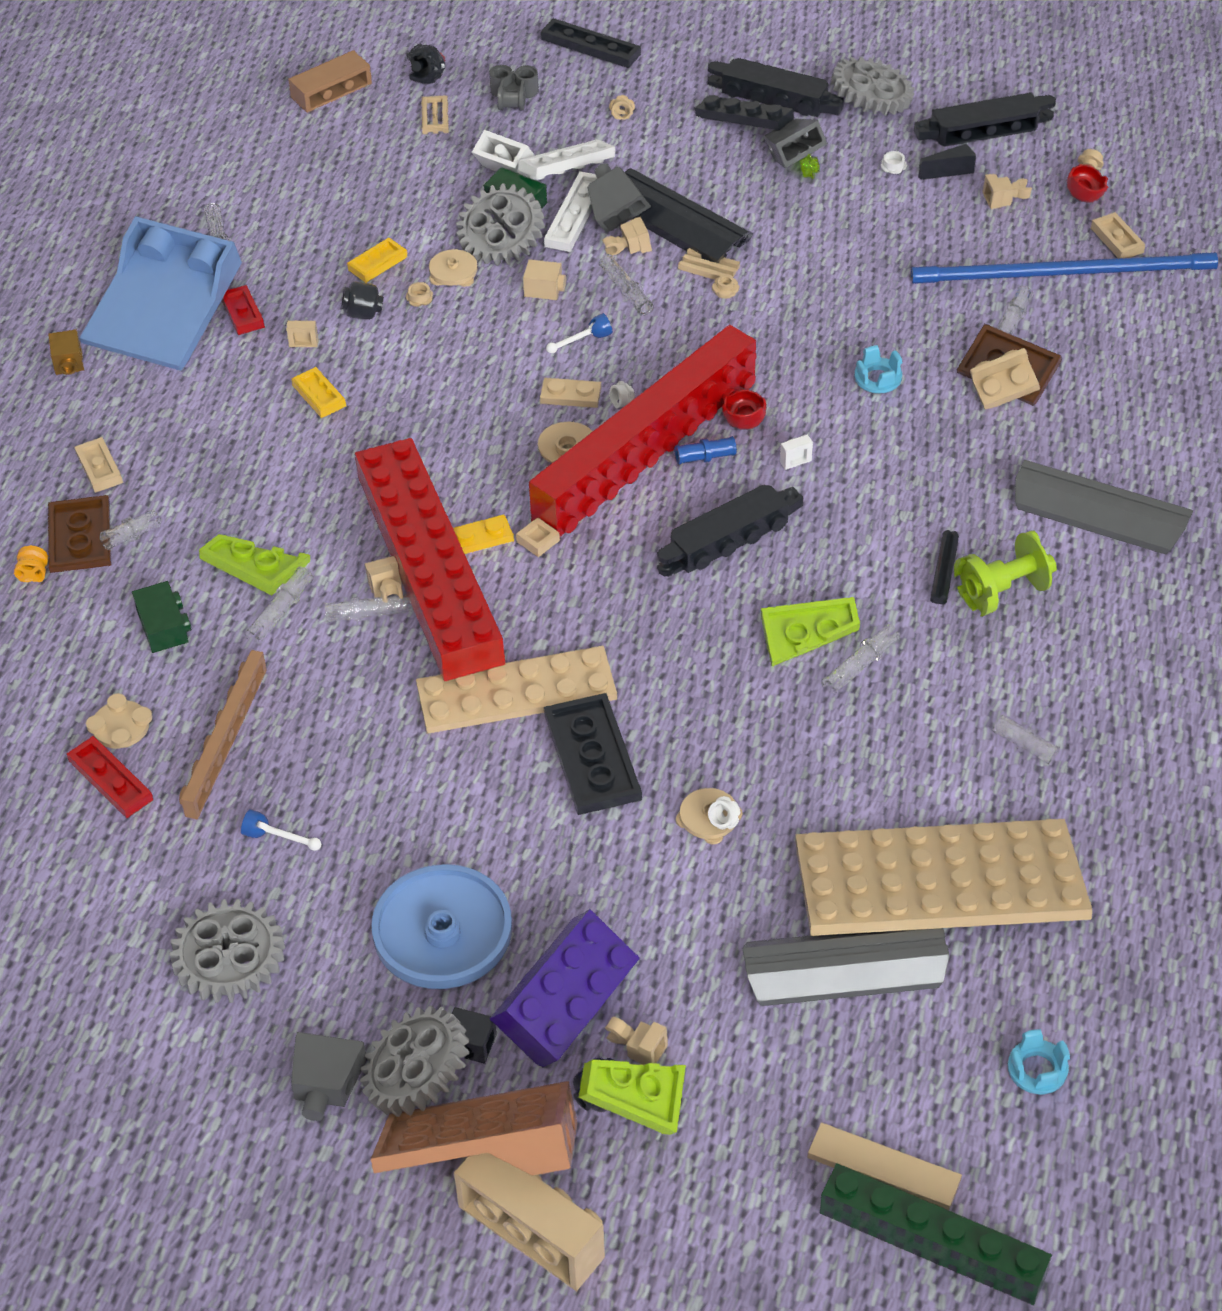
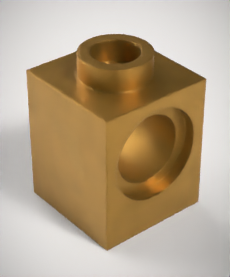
M77 329L49 333L50 353L55 374L71 375L78 371H84L82 348Z

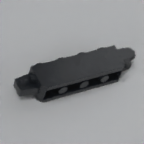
M741 58L732 59L729 64L718 61L708 63V72L712 74L708 77L709 86L722 89V93L730 97H740L767 105H780L781 107L792 108L794 112H798L801 115H810L817 118L821 113L839 115L844 107V98L830 93L825 79Z
M1030 92L932 109L931 118L914 122V133L918 140L936 139L939 145L947 147L1032 132L1038 128L1039 123L1052 121L1054 111L1051 108L1055 107L1056 98L1052 95L1034 97L1033 93Z
M761 485L672 529L670 544L657 552L660 562L657 565L659 574L669 577L683 570L687 573L695 569L703 570L711 561L721 556L728 557L737 548L747 543H756L761 536L770 531H780L788 523V516L803 506V496L794 487L777 492L770 485Z

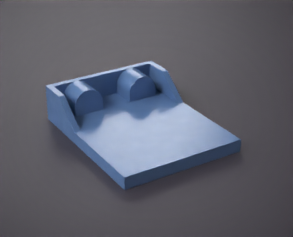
M135 216L122 240L117 273L79 338L81 343L181 371L190 359L242 264L235 243Z

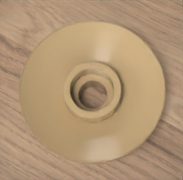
M577 422L553 424L540 434L538 450L545 460L553 463L593 431L589 427Z

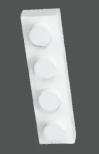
M596 139L519 160L518 170L528 174L531 179L540 180L544 179L546 175L563 174L565 170L572 168L581 169L584 168V165L590 163H603L605 159L615 157V146Z
M579 172L544 238L545 247L571 252L593 210L587 187L597 179L595 174Z

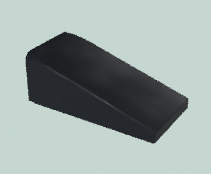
M963 144L921 158L918 178L924 180L974 174L976 154L967 144Z

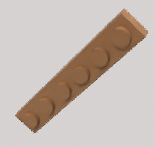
M251 650L246 662L243 661L240 664L238 679L235 685H231L228 690L227 702L223 710H219L217 713L215 728L212 734L207 735L205 738L203 753L200 759L196 760L193 764L191 779L188 785H184L181 789L179 803L183 806L184 814L187 818L198 820L267 669L263 652Z

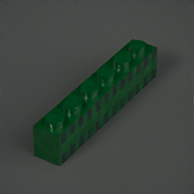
M836 1163L821 1194L820 1214L1030 1305H1035L1047 1276L1052 1254Z

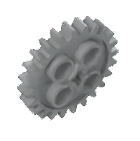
M850 57L849 61L843 59L842 63L838 62L836 67H834L831 76V84L834 85L833 90L839 91L838 97H846L844 102H853L854 108L861 106L864 112L870 109L873 114H876L877 111H880L883 115H887L888 111L893 115L897 111L903 113L904 109H908L912 102L915 88L911 86L912 81L906 80L907 75H899V69L892 70L891 64L884 66L881 60L876 63L872 58H869L868 61H865L862 57H859L858 61L853 57Z
M502 184L500 190L497 191L492 185L490 193H486L481 189L480 198L472 195L471 198L474 203L472 205L465 203L464 207L467 212H459L458 214L461 221L456 222L459 229L456 234L462 248L472 254L477 261L483 259L484 263L488 264L494 260L495 265L499 266L501 260H505L506 264L510 265L512 257L520 261V253L523 252L529 255L528 247L538 246L535 238H542L543 236L540 229L545 228L542 220L545 217L538 200H535L532 193L527 194L525 188H521L518 191L515 184L507 190L505 184ZM487 211H489L494 216V218L497 221L496 223H494L492 216L486 213ZM505 227L507 228L509 234L514 237V239L510 238L507 235L506 231L504 230Z
M223 899L220 908L217 909L210 902L208 903V912L203 913L201 910L196 909L197 918L195 920L187 917L184 918L186 929L176 928L178 939L171 940L173 951L169 952L174 975L178 976L181 986L187 985L189 994L192 995L199 990L200 998L203 1001L210 994H213L215 1003L220 1001L222 995H227L229 1002L233 1003L237 993H240L244 999H247L248 989L251 988L259 993L261 992L259 982L272 983L270 973H279L278 962L284 961L283 949H285L280 925H276L273 915L267 917L264 907L255 912L253 902L248 903L245 908H242L240 899H237L233 907H228L226 900Z
M429 1006L425 1012L418 1007L413 1017L405 1012L401 1023L392 1020V1029L390 1031L383 1029L380 1031L383 1036L381 1041H372L371 1044L375 1050L365 1054V1058L370 1063L361 1067V1071L365 1076L360 1079V1082L365 1086L362 1092L378 1110L381 1109L386 1115L392 1112L396 1117H399L404 1110L411 1116L415 1106L424 1111L426 1101L431 1099L434 1103H437V1093L440 1091L448 1093L449 1088L446 1084L449 1081H458L459 1078L454 1072L456 1069L465 1067L460 1058L469 1054V1051L464 1047L469 1042V1039L464 1035L466 1029L451 1012L447 1013L442 1007L436 1011L433 1006Z

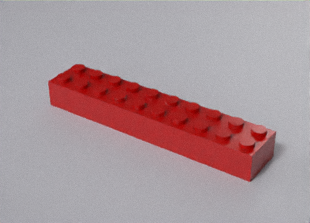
M729 324L529 481L531 522L538 517L557 530L560 537L565 533L573 532L579 521L586 516L591 517L594 515L599 505L606 500H612L616 497L620 488L627 483L632 484L635 482L640 472L647 467L652 468L660 456L666 451L672 452L681 439L686 435L692 436L698 426L705 420H712L717 411L723 406L725 396H730L735 391L749 390L756 380V339Z
M413 439L398 440L393 443L354 452L358 479L388 551L397 560L400 579L444 682L505 665L503 637Z

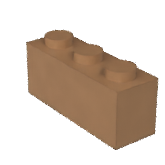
M352 50L289 78L288 82L291 98L303 110L310 112L372 84L370 64Z

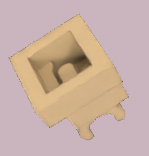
M996 174L985 175L982 193L990 209L1010 206L1013 197L1021 199L1030 198L1032 188H1026L1027 179H1018L1011 184L1008 177L998 178Z
M641 217L620 225L623 237L608 236L602 240L608 256L619 254L626 247L630 254L639 251L641 253L652 251L649 233Z
M395 556L364 564L368 584L375 598L381 597L384 603L388 602L387 596L392 594L398 595L400 599L403 598L401 579Z
M612 1017L605 1027L606 1030L610 1031L607 1039L615 1044L626 1045L628 1058L639 1062L641 1065L657 1063L668 1046L667 1029L656 1022H653L652 1025L640 1022L634 1031L623 1020Z

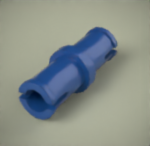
M733 436L711 441L705 438L700 439L699 443L676 445L674 447L675 459L678 465L699 460L710 462L712 458L733 456L737 453L736 442Z

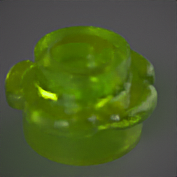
M809 153L800 160L804 178L811 177L814 179L815 173H820L818 157H813Z

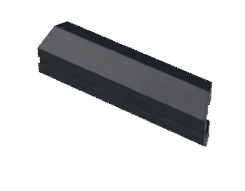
M632 168L625 171L651 205L650 208L632 219L641 217L646 229L686 252L690 248L701 254V259L719 264L720 260L727 257L726 252L730 251L732 246L740 248L751 239L753 233Z

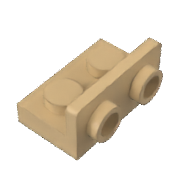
M1025 348L1008 351L1002 357L992 361H983L970 370L973 385L985 410L1040 390Z

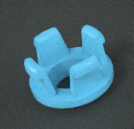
M878 345L864 349L863 360L857 361L856 364L857 367L854 375L856 383L862 389L872 393H887L896 389L902 381V370L900 368L902 357L894 350L891 353L890 359L880 357ZM872 370L885 371L880 373L877 382L868 379V372Z
M1041 1029L1024 1032L1021 1043L1015 1046L1009 1055L1008 1072L1011 1079L1018 1087L1033 1094H1048L1058 1090L1065 1083L1069 1071L1067 1060H1070V1053L1066 1043L1059 1041L1054 1045L1043 1040ZM1031 1056H1041L1050 1061L1054 1071L1041 1073L1036 1079L1031 1078L1024 1071L1023 1061Z

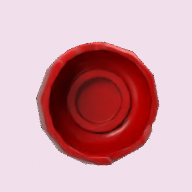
M1080 164L1073 167L1069 172L1067 188L1071 196L1078 201L1091 203L1100 199L1109 188L1107 186L1108 177L1102 176L1091 165Z
M748 389L735 391L730 396H725L722 406L725 420L732 427L741 430L757 427L763 421L767 409L765 398L757 392Z

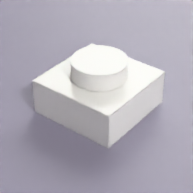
M808 434L781 443L780 463L785 470L812 461L813 441Z

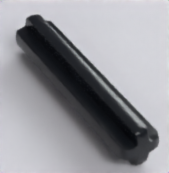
M946 530L942 534L930 601L935 604L944 605L947 603L959 534L956 531Z

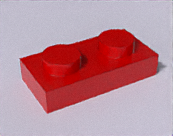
M247 285L226 291L221 301L237 335L265 328L263 317Z

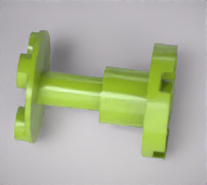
M1034 530L1020 533L1016 537V559L1005 564L1001 560H995L986 564L975 554H968L955 561L954 577L960 575L962 585L957 586L958 592L972 611L979 610L981 612L980 617L995 612L999 603L998 593L1009 589L1011 581L1022 576H1026L1038 591H1046L1050 588L1052 573L1056 572L1057 565L1053 556L1046 554L1040 543V538Z

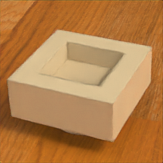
M287 321L286 330L289 347H318L319 339L316 321Z
M537 517L516 533L517 543L539 557L560 541V535L557 530Z

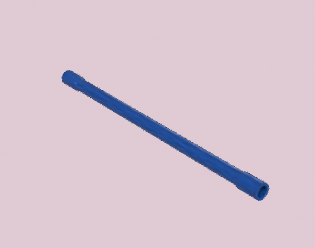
M1216 252L1178 256L951 267L922 266L911 267V278H913L912 284L952 280L1178 269L1204 270L1217 269L1218 255Z

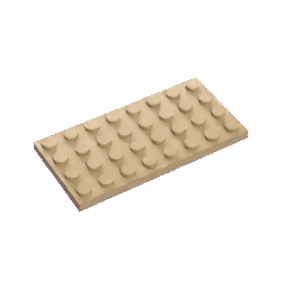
M1065 819L795 834L797 858L811 936L1092 919V905Z

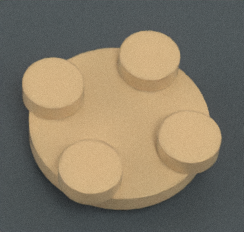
M451 249L436 254L429 263L430 283L437 286L442 284L470 286L473 284V277L477 273V260L472 254L463 250Z
M116 693L107 699V704L100 708L95 715L87 719L86 727L103 746L114 749L126 748L136 744L146 735L149 723L152 720V713L149 708L142 707L136 702L128 701L123 694Z
M703 788L696 790L683 800L680 812L676 815V824L681 828H685L686 831L695 837L704 839L709 844H718L723 840V836L729 834L734 828L721 830L715 827L708 817L709 807L719 797L726 796L731 801L735 800L728 793L719 789ZM741 808L740 815H738L739 820L742 818L743 813ZM724 810L723 815L727 816L728 812Z

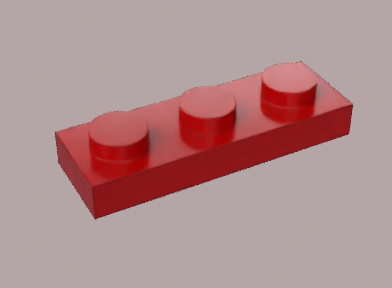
M94 736L66 753L68 761L126 818L154 800L152 792Z

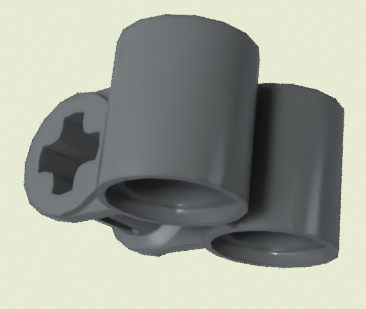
M496 65L489 71L490 90L492 95L497 97L498 110H503L505 107L519 108L520 111H524L526 98L535 97L539 92L538 70L533 66L525 65L518 67L516 71H512L507 65Z

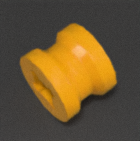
M32 545L20 548L14 568L15 577L21 582H42L45 578V567L48 563L47 552L40 547Z

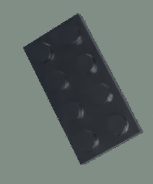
M607 693L544 707V716L577 815L642 800V791Z

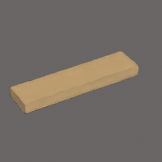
M822 1122L808 1151L809 1159L833 1168L838 1163L946 1210H950L962 1175Z

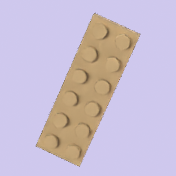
M604 646L508 662L499 667L445 682L441 674L416 679L427 734L544 713V707L603 693H607L609 701L617 700V691Z

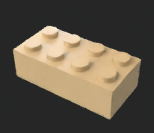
M489 1153L468 1156L454 1172L458 1206L576 1292L605 1258L604 1227L600 1217L588 1208L583 1210L574 1204L570 1196L558 1187L551 1188L542 1181L539 1174L532 1176Z

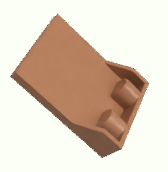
M569 1081L429 1106L424 1111L418 1108L414 1109L411 1116L405 1111L399 1117L391 1113L386 1120L371 1156L373 1173L489 1153L532 1176L571 1169L577 1118Z

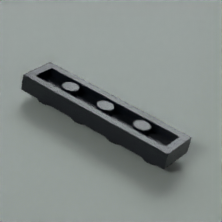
M555 18L540 31L541 40L626 68H629L641 55V46Z
M717 95L705 97L704 101L694 108L696 116L700 118L778 131L794 119L792 108L760 104L757 101H741L738 98H722Z

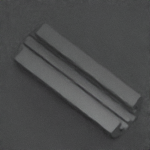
M1028 460L1023 461L1021 469L1015 477V504L1018 510L1165 555L1176 544L1186 529L1189 518L1193 513V510Z
M944 928L809 935L746 942L742 948L746 964V974L760 1006L939 988L944 982L949 959Z

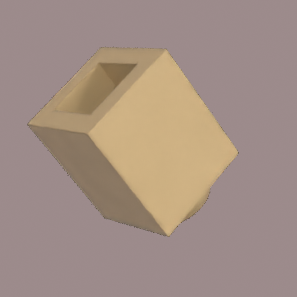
M529 259L523 276L524 297L557 300L559 291L564 292L566 288V275H562V263Z

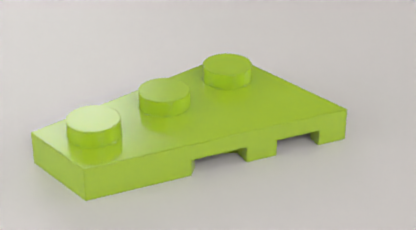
M218 534L199 549V558L271 596L298 575L310 562V554L301 552L298 556L284 554L283 548L273 546L271 550L255 547L252 541Z
M854 597L761 608L760 615L771 666L854 633L860 628V620Z
M592 1059L584 1063L579 1098L662 1134L672 1135L677 1133L686 1065L660 1066L659 1063L638 1065L630 1064L626 1061Z

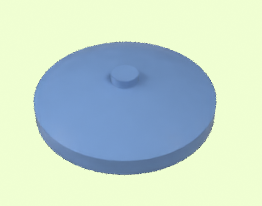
M449 864L423 867L400 877L386 889L378 900L372 916L374 947L384 966L396 977L407 983L429 989H448L466 985L491 971L506 953L512 936L510 906L500 887L489 877L474 869Z

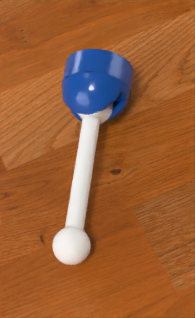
M604 313L599 314L591 319L587 330L557 343L550 342L547 344L546 350L549 353H555L558 348L589 334L597 338L611 335L613 331L610 321Z
M249 809L245 814L241 825L242 835L259 838L268 832L308 845L309 849L313 851L321 848V841L316 837L308 839L269 826L267 817L258 811Z

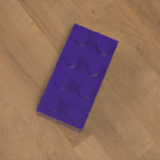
M589 909L574 917L494 1012L490 1020L535 1064L543 1068L561 1058L640 957Z

